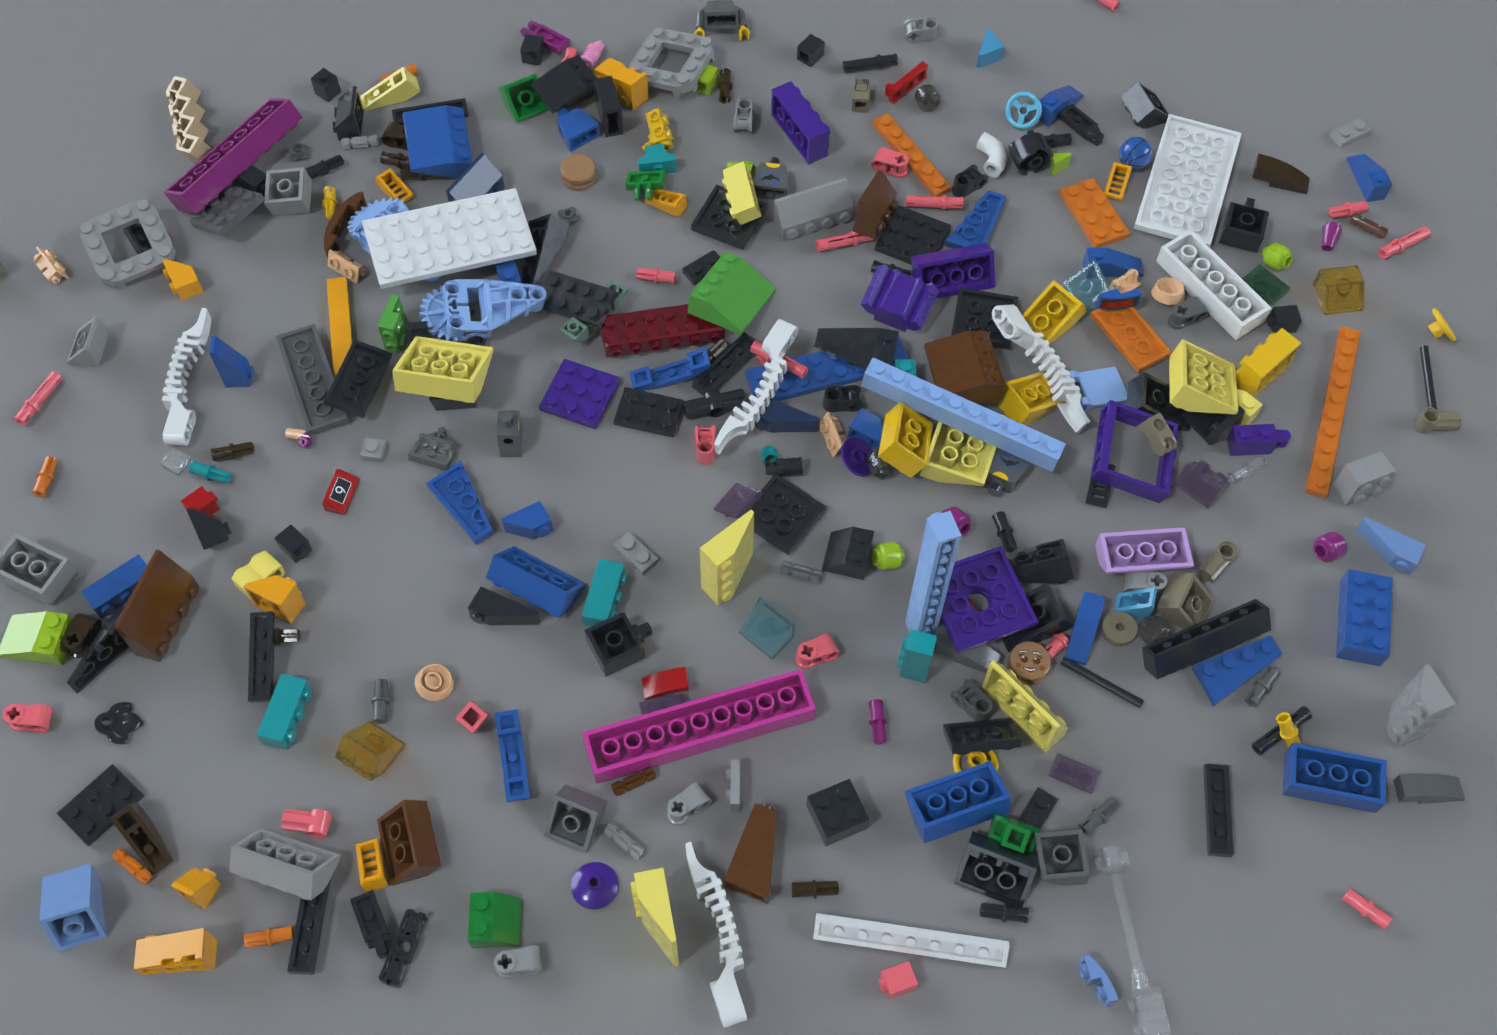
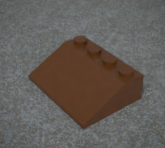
M965 331L925 343V352L936 386L972 402L999 403L1005 388V382L988 332Z
M155 550L114 626L135 655L157 662L161 661L162 657L168 652L169 643L173 636L178 633L179 624L182 618L187 615L192 599L198 594V583L191 574L163 552Z

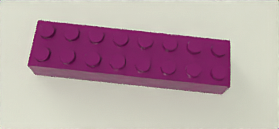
M270 98L163 193L178 211L190 213L203 211L205 205L209 201L216 199L222 189L228 188L233 183L232 181L239 177L249 165L259 160L260 155L271 150L272 145L276 141L283 139L288 130L295 128L298 125V121L302 119V116L290 99Z

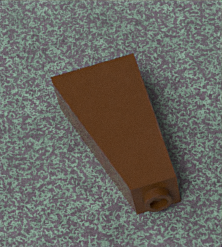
M755 803L725 875L724 887L768 904L770 900L777 811L768 804L762 803L759 805Z

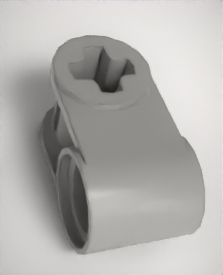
M935 17L910 18L904 22V29L907 32L905 37L910 43L934 41L938 37L939 21Z
M742 96L736 102L733 131L748 130L752 132L753 100L748 96Z
M1140 571L1124 573L1123 592L1155 587L1157 589L1156 599L1162 596L1167 585L1166 576L1160 572Z
M693 783L668 802L667 818L673 825H682L696 814L704 811L712 801L698 783Z
M529 945L519 949L499 952L494 959L497 974L502 978H512L541 973L543 969L540 947L538 945ZM505 960H508L509 963L507 969H503L502 966Z

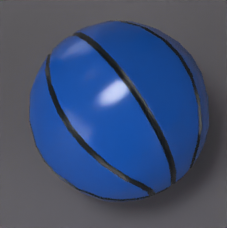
M1141 137L1127 139L1120 147L1119 160L1121 164L1132 166L1131 170L1133 171L1141 170L1152 159V146L1146 139Z

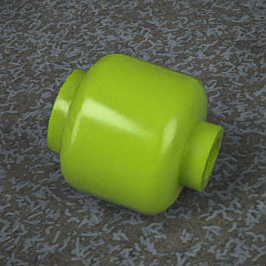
M1272 243L1262 251L1263 264L1271 269L1282 271L1287 269L1292 263L1293 255L1291 249L1280 243Z
M896 542L878 543L871 552L873 565L883 571L898 569L905 559L904 550Z

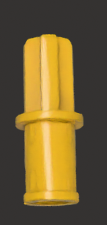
M326 186L323 189V206L325 207V217L330 221L336 211L338 201L336 200L335 187L331 186L330 192V186Z
M1286 712L1278 714L1276 721L1280 728V736L1285 740L1287 747L1289 748L1292 743L1301 744L1298 737V728L1294 726L1290 714Z

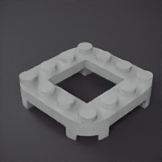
M655 28L652 34L646 38L630 63L629 69L633 67L640 74L642 72L647 73L649 87L673 91L674 97H681L682 93L691 90L695 92L698 89L697 81L709 62L713 63L715 60L711 38ZM668 48L691 53L680 73L651 67L660 52L665 53Z
M145 199L128 203L96 216L80 226L82 243L97 275L105 285L118 287L119 289L126 288L125 283L158 269H166L163 260L173 261L175 255H177L176 249L156 208ZM140 222L152 249L115 264L105 243L104 236Z

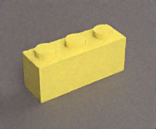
M744 161L724 169L722 182L725 189L728 190L726 198L732 208H729L732 218L737 219L739 224L742 225L762 217L751 173Z

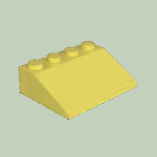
M416 336L392 370L395 391L474 403L482 390L494 349L493 347Z
M1182 339L1169 356L1170 403L1176 408H1182L1188 412L1237 414L1238 399L1235 364Z
M938 421L930 444L927 465L921 470L920 476L940 483L984 486L996 447Z
M752 510L748 511L700 547L701 588L717 605L723 601L727 602L733 597L753 555L754 512Z
M994 660L990 662L981 690L1046 753L1065 736L1068 730L1065 721L1060 716L1052 713L1047 703L1039 700L1028 685H1023L1011 669H1007L1003 664Z
M664 868L634 873L635 881L630 882L636 917L642 918L644 927L674 967L679 966L677 941Z

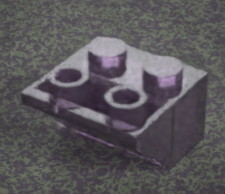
M1195 460L1184 467L1173 485L1208 509L1217 502L1231 483L1227 481L1228 477L1221 472L1215 473L1210 469L1211 466L1207 462Z

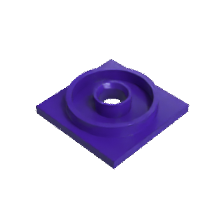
M1002 546L954 563L940 618L957 654L1038 625L1039 621ZM972 594L983 595L988 601V608L983 611L972 609L969 606L968 597Z

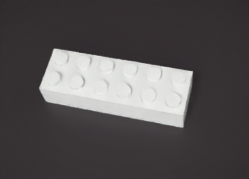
M1191 229L1161 247L1156 262L1172 278L1179 280L1191 297H1198L1209 314L1235 340L1266 321L1271 307Z

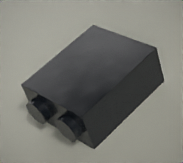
M612 76L594 79L596 106L605 138L622 135V111Z

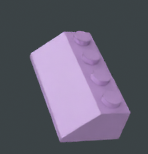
M1185 527L1100 533L1095 544L1098 563L1107 574L1194 567Z

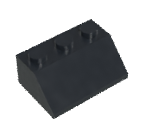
M972 831L954 883L1008 905L1023 908L1038 868V856L1026 851L1021 853L1004 847L997 840Z

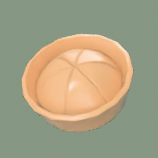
M1161 278L1151 290L1154 299L1162 304L1176 305L1185 300L1184 285L1174 278Z
M431 664L419 670L415 676L414 684L416 691L421 697L429 701H439L450 695L454 687V680L446 667L440 664Z

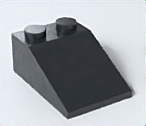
M577 55L564 60L532 82L530 86L553 114L562 108H567L593 97L595 94L594 79L597 77L581 57Z
M1146 372L1128 382L1126 406L1151 415L1161 413L1165 420L1177 423L1178 430L1186 432L1190 430V425L1181 417V414L1186 410L1176 408L1170 403L1169 384Z
M1047 582L1025 594L1039 623L1034 627L1001 638L1008 652H1011L1019 643L1027 641L1037 643L1073 626L1056 593Z

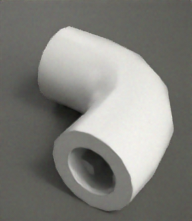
M984 132L977 143L976 149L988 155L989 159L984 164L983 169L988 176L996 178L1002 173L1007 164V150L1001 141Z

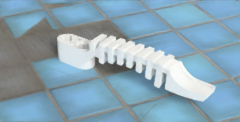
M1015 305L995 306L992 310V318L1002 335L1026 349L1025 355L1027 357L1036 356L1032 359V362L1034 364H1041L1038 367L1039 370L1047 371L1043 376L1045 379H1051L1047 382L1049 386H1054L1050 389L1051 393L1055 394L1051 398L1053 401H1066V403H1059L1057 406L1076 433H1080L1084 426L1091 421L1081 407L1080 398L1082 395L1079 393L1080 388L1075 386V380L1070 378L1071 374L1069 370H1065V364L1059 361L1060 357L1054 354L1055 350L1049 347L1050 343L1048 340L1042 339L1044 337L1041 332L1035 333L1031 330Z
M202 308L197 323L191 329L183 332L181 338L178 337V346H175V354H172L171 357L173 362L169 364L170 370L167 372L169 379L165 380L167 387H164L163 393L165 396L162 397V402L166 409L170 410L163 431V441L165 444L187 446L190 442L196 415L194 410H187L182 405V403H187L188 398L184 395L187 392L183 387L187 385V381L184 378L189 377V373L186 370H192L193 368L190 362L197 363L198 358L194 354L203 356L205 352L201 347L206 346L212 320L207 308Z
M778 319L765 338L762 351L769 354L771 363L766 362L764 365L766 371L762 374L764 381L761 380L759 383L761 389L756 388L755 393L757 397L753 395L749 397L751 405L745 401L741 404L743 411L736 406L734 407L735 417L729 416L715 440V453L720 455L732 438L746 435L749 430H753L755 422L758 423L760 420V414H764L765 406H769L770 398L773 399L775 396V391L779 388V382L783 381V374L787 372V361L782 358L797 336L799 329L797 326Z
M688 842L685 844L690 874L697 890L696 895L698 900L705 898L706 902L704 904L706 909L709 907L712 909L711 915L713 918H716V926L720 932L719 946L721 952H719L720 963L726 962L719 980L710 982L723 1028L747 1020L745 1008L734 977V972L744 969L743 958H739L742 957L741 946H738L737 928L735 922L733 923V914L730 911L729 901L726 900V892L724 889L722 890L721 879H717L715 872L705 869L698 862L692 844Z

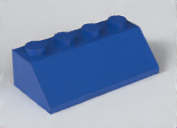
M515 546L493 555L486 575V579L492 581L495 586L511 591L512 595L528 600L531 605L543 608L554 617H561L568 613L587 585Z
M991 761L905 791L914 825L923 843L991 820L995 812L1001 815L1010 813L1011 797Z

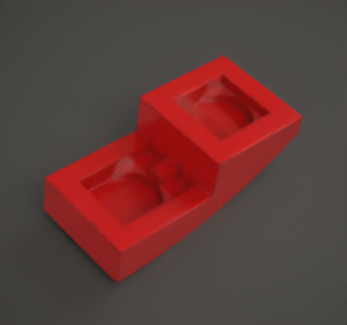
M686 667L669 669L643 677L644 700L665 698L668 693L689 691Z

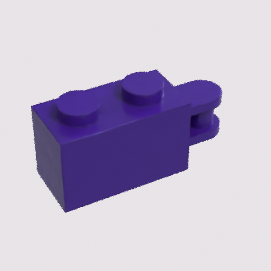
M1274 424L1233 425L1226 439L1230 456L1271 454L1274 448L1285 447L1291 438V433L1288 430H1275Z

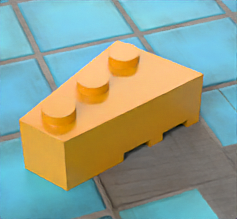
M205 928L161 936H146L144 939L136 940L134 970L140 975L215 970L217 940Z

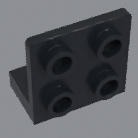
M1239 406L1237 414L1185 411L1181 414V417L1210 445L1246 411Z

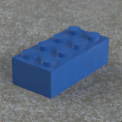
M1348 569L1342 577L1339 592L1336 658L1381 666L1390 656L1393 577Z
M1292 743L1285 752L1282 795L1377 813L1386 803L1387 760Z

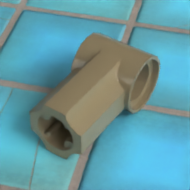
M1428 407L1415 420L1414 426L1417 431L1424 434L1432 430H1459L1462 418L1461 414L1457 412L1438 411L1435 408Z
M1230 541L1221 542L1217 549L1197 570L1200 578L1212 583L1234 559L1237 553L1236 546ZM1221 552L1227 553L1228 557L1222 555Z

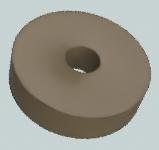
M1122 611L1109 613L1101 625L1103 638L1109 644L1118 647L1129 645L1134 640L1138 631L1135 619ZM1116 627H1121L1123 631H1118Z

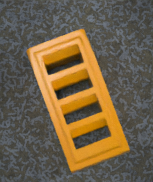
M1118 162L1113 163L1104 192L1107 198L1122 201L1132 166ZM1114 173L1125 175V177L1114 175ZM1114 178V179L1121 180V181H1124V182L1121 183V182L1114 181V180H1112V179ZM1113 184V185L1120 186V187H1122V188L1119 189V188H1116V187H1112V186H1110V185ZM1109 190L1119 192L1120 195L1110 193Z
M391 168L375 177V184L389 198L392 197L395 200L404 193L406 196L399 199L400 201L403 200L406 203L414 198L415 195ZM401 189V191L397 194L394 193L395 191Z
M653 189L652 200H647L646 198L644 200L646 204L677 217H680L688 207L685 194L662 189Z
M379 838L355 844L360 885L364 892L387 887V876ZM375 849V852L363 855V852ZM377 868V870L366 873V871Z

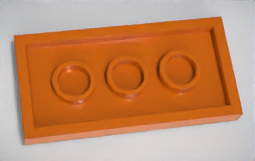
M1094 178L1060 189L1059 195L1094 248L1104 247L1129 238V230Z
M1134 307L1121 310L1096 309L1091 312L1090 317L1137 373L1163 361L1171 355L1170 349Z

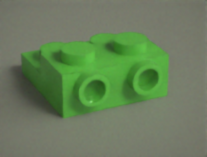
M391 294L378 324L384 348L393 353L401 352L403 345L405 346L408 340V334L405 332L407 317L404 313V306L401 303L400 296Z

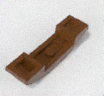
M359 191L349 197L332 215L324 235V249L327 258L329 249L334 252L340 250L338 238L350 217L356 216L355 211H362L360 207H366L367 204L363 192Z

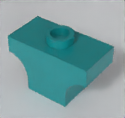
M664 144L645 146L646 154L638 159L639 171L665 170L666 174L677 172L676 155L668 153L665 150Z

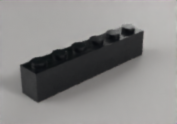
M1254 599L1142 647L1145 670L1156 679H1159L1256 636H1260L1271 630L1269 608L1259 600Z

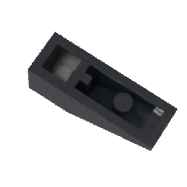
M482 586L468 606L471 619L479 624L485 623L490 626L539 625L541 622L538 611Z

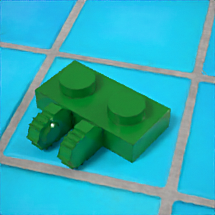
M665 170L628 172L625 183L627 191L634 190V199L640 201L642 196L641 190L646 189V199L652 200L653 189L664 188Z

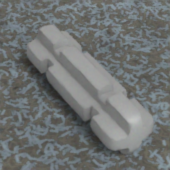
M369 135V137L358 136L352 137V139L342 138L341 145L344 150L351 149V147L353 149L369 147V145L372 147L379 145V139L377 135Z
M612 822L608 824L604 830L605 834L609 838H613L614 842L627 853L630 852V855L635 860H639L645 853L644 848L639 844L636 845V841L623 830L619 831L617 825Z

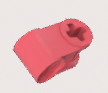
M880 147L871 166L875 171L881 170L885 174L896 178H903L908 174V167L906 165L909 159L904 153Z
M695 425L697 461L703 465H709L715 460V425H712V427H699Z
M825 633L817 638L801 643L797 650L796 664L802 669H810L837 658L840 652L831 634Z
M11 704L4 709L3 719L15 731L45 733L49 731L53 708L44 704Z

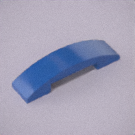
M707 348L687 353L688 358L652 370L649 366L630 371L633 389L653 390L664 388L701 374L711 367Z
M518 710L494 713L507 803L530 799Z

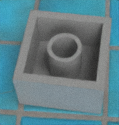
M305 168L269 170L266 172L264 204L272 216L310 212L312 179Z
M1380 451L1346 464L1332 486L1345 506L1352 503L1356 505L1370 496L1374 498L1384 492L1385 486L1391 482V478L1396 470L1384 453Z

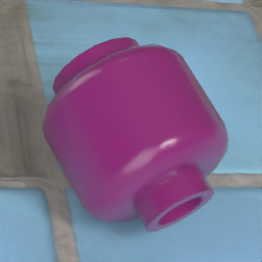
M955 506L943 510L942 513L951 511L961 537L965 536L971 528L970 516Z
M1334 531L1319 536L1313 543L1315 556L1323 562H1332L1342 557L1347 548L1344 538Z

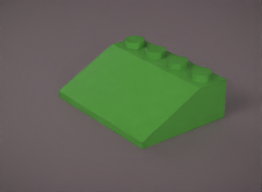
M724 252L691 292L688 313L742 335L774 293L775 287L743 258Z

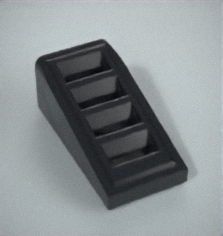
M1108 464V469L1115 471L1116 466ZM1090 479L1085 503L1106 508L1111 486ZM1092 494L1104 496V499L1092 496Z

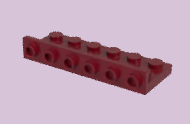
M689 304L607 315L600 328L606 357H619L627 354H640L641 352L648 351L657 352L662 349H677L683 346L716 343L719 339L724 340L725 328L689 314Z

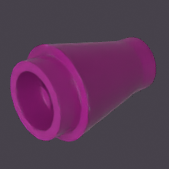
M1329 221L1322 227V250H1333L1342 233L1341 225L1338 222Z

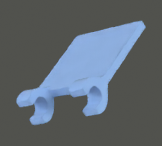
M1116 367L1085 372L1069 371L1071 374L1070 378H1074L1075 384L1079 382L1085 396L1080 398V404L1084 412L1094 407L1105 406L1109 400L1118 403L1127 402V391Z

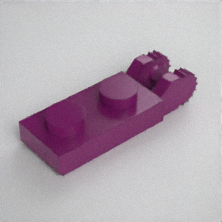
M534 21L527 23L529 29L523 27L520 30L523 37L526 34L543 36L545 48L558 55L570 45L569 38Z

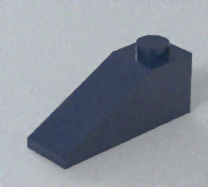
M770 398L769 406H765V412L763 415L760 414V420L758 423L755 422V427L771 433L817 432L819 429V418Z

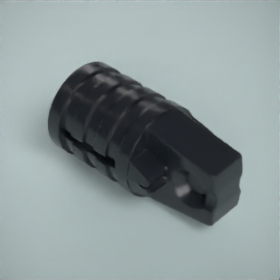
M802 457L776 459V462L765 463L766 475H774L776 473L781 477L803 476Z

